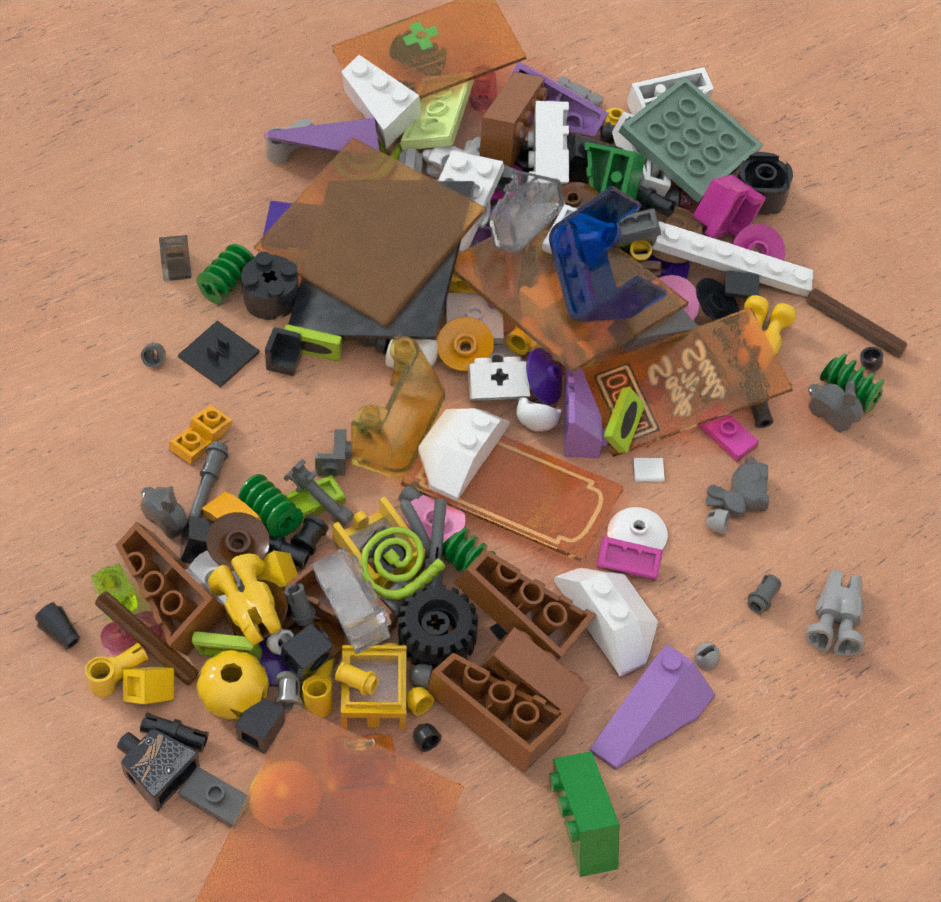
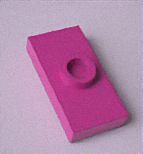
M719 404L697 418L696 425L736 462L758 447L759 441Z
M603 536L596 567L656 581L663 550Z

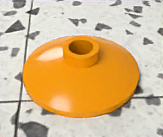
M459 317L449 321L440 330L437 337L440 359L445 365L456 371L468 372V366L474 363V359L489 358L494 349V339L490 329L482 321L472 317ZM464 344L471 346V349L467 352L462 351L460 348Z

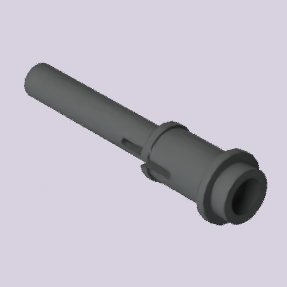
M214 441L206 447L207 456L200 471L202 479L189 516L201 518L202 508L206 505L213 482L219 479L223 462L229 457L228 447L221 442Z
M435 499L429 559H425V569L436 559L441 560L446 499ZM443 571L435 576L430 583L426 584L422 591H425L428 585H433V589L439 588V584L442 585Z

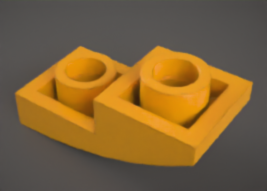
M209 405L191 418L190 427L169 441V450L191 465L206 453L207 446L211 445L214 441H218L232 425L233 420L213 405Z
M226 491L201 508L206 517L213 521L233 512L247 513L261 521L259 515L247 504Z

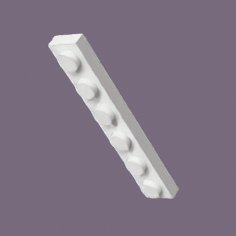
M659 221L661 235L653 238L652 249L724 272L759 274V283L804 297H808L812 291V269Z

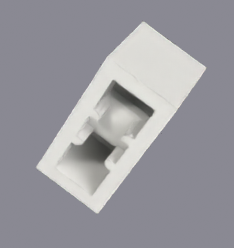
M504 357L503 362L492 363V358L474 359V363L468 366L469 401L510 400L530 397V386L526 372L527 361H521V357ZM497 371L500 372V376L506 377V380L500 386L497 385V381L491 380V377Z

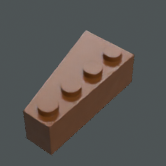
M518 72L513 73L482 117L480 157L503 161L504 165L513 167L528 131L533 124L536 101H546L547 88H544L545 78Z
M135 522L117 542L116 547L132 577L136 579L144 600L149 603L154 613L152 614L154 619L165 633V639L169 647L187 656L195 647L191 642L194 631L208 633L226 613L225 603L217 595L213 594L210 588L155 533Z

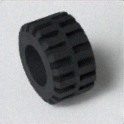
M439 584V588L433 589V585H428L425 591L422 592L419 588L414 591L413 597L408 596L404 600V606H401L398 618L399 646H406V659L411 657V664L414 666L427 664L437 668L452 653L467 659V655H472L474 645H476L478 614H475L476 607L474 603H469V597L465 593L460 596L459 589L454 587L451 590H447L446 585ZM429 611H442L448 616L450 620L449 625L454 630L442 636L431 635L421 628L422 618Z

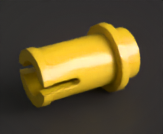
M345 661L339 665L335 674L336 681L358 689L359 693L363 696L366 694L372 695L379 683V677L375 676L374 671H363Z

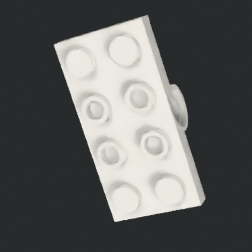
M452 150L438 181L475 182L458 256L465 258L478 227L483 228L488 222L491 211L490 200L504 171L503 161Z

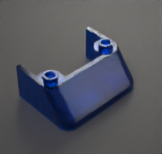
M610 186L559 221L549 233V244L568 314L580 322L629 319L667 296L665 289L640 275L633 277L620 287H616L606 251L614 247L621 237L619 221L640 208L641 205L639 201L614 186Z

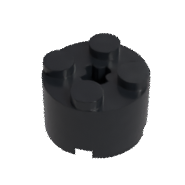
M753 153L749 155V159L745 162L743 160L739 166L737 178L766 197L758 214L780 213L787 201L791 187L793 170L787 161L784 164L779 160L780 156L774 153Z
M268 252L258 253L242 270L243 301L249 313L257 318L274 320V316L282 314L285 317L292 313L299 290L297 266L282 256L271 255Z

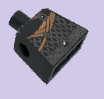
M156 729L150 730L142 740L127 732L117 744V748L126 754L121 761L125 777L157 812L189 779L197 766L200 767L198 752Z

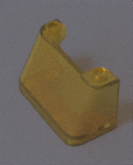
M396 333L390 346V355L394 360V372L390 379V386L395 387L386 407L367 404L360 407L351 422L352 464L400 479L405 478L412 472L420 456L418 447L434 426L444 405L445 389L419 344L410 337Z

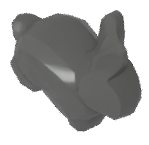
M853 380L847 382L845 391L840 385L831 383L822 386L818 384H811L809 386L808 392L811 398L808 406L810 411L817 417L823 416L837 432L848 430L852 423L859 422L864 415L863 409L856 397Z
M748 457L745 463L740 465L732 475L730 491H726L716 485H710L707 488V506L723 507L725 510L730 511L731 516L736 518L744 517L746 510L766 511L769 505V496H767L768 465L758 463L754 457Z
M173 486L167 488L157 487L155 489L145 487L141 491L143 498L140 506L146 519L155 522L169 539L180 536L184 532L188 520L183 507L176 500Z

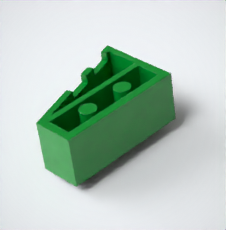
M585 142L588 158V167L586 169L589 185L599 193L602 201V210L598 218L607 220L632 214L646 157L634 151Z
M592 751L553 758V772L549 773L550 787L553 793L557 792L559 813L564 818L579 877L617 870L619 867L620 824Z

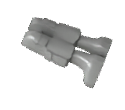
M832 569L828 575L824 590H822L818 597L816 615L819 617L820 622L813 623L807 627L806 641L819 651H828L833 640L834 621H838L840 626L834 645V653L839 656L857 655L862 652L865 645L863 636L853 630V627L859 625L862 621L864 609L862 576L851 574L846 588L842 586L843 572Z

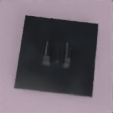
M216 321L180 352L178 358L221 388L258 355L260 351L225 325Z

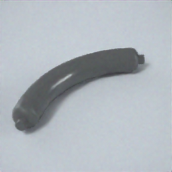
M402 499L400 509L412 531L422 541L423 548L425 549V559H429L430 538L412 503L409 500Z

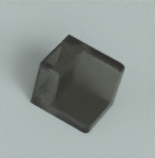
M187 235L160 237L159 244L164 281L190 279L192 275Z

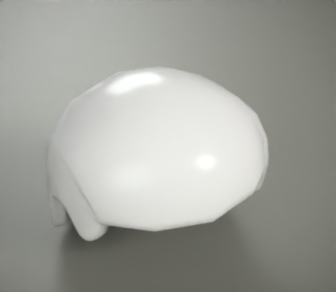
M525 397L519 398L517 406V417L520 423L532 431L545 432L556 427L562 412L561 409L537 404L527 400Z

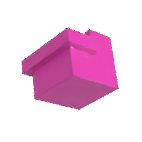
M734 175L714 178L710 182L693 217L708 227L705 234L715 239L726 236L727 232L736 236L743 228L752 225L766 197Z

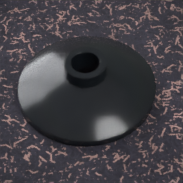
M712 278L701 279L696 285V296L702 311L716 323H723L726 327L735 325L739 320L740 313L734 297L725 296V286Z

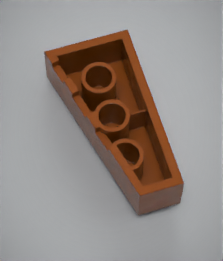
M485 549L455 580L454 584L507 633L514 627L519 631H524L531 636L533 642L542 650L548 651L557 659H560L596 614L588 609L582 610L572 604L573 600L563 594L561 596L556 595L545 588L546 584L536 578L534 580L529 579L520 573L521 570Z
M452 653L431 673L428 692L524 773L566 733L572 715L571 712L563 708L559 711L547 705V700L535 694L532 697L518 690L516 684L508 680L505 682L490 676V671L455 653Z

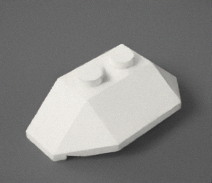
M474 408L445 409L418 447L430 490L457 501L507 430L510 422L484 410Z
M577 568L554 578V582L563 595L573 600V605L582 610L588 609L596 614L586 628L619 676L646 666L658 620L625 574Z

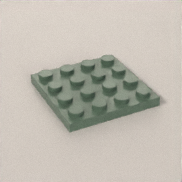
M685 76L622 124L618 131L698 203L704 196L712 179L732 175L739 169L743 160L745 162L749 159V155L759 152L763 146L762 143Z

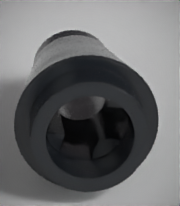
M52 602L44 606L36 614L37 627L66 650L79 642L81 637L77 634L62 606H57Z

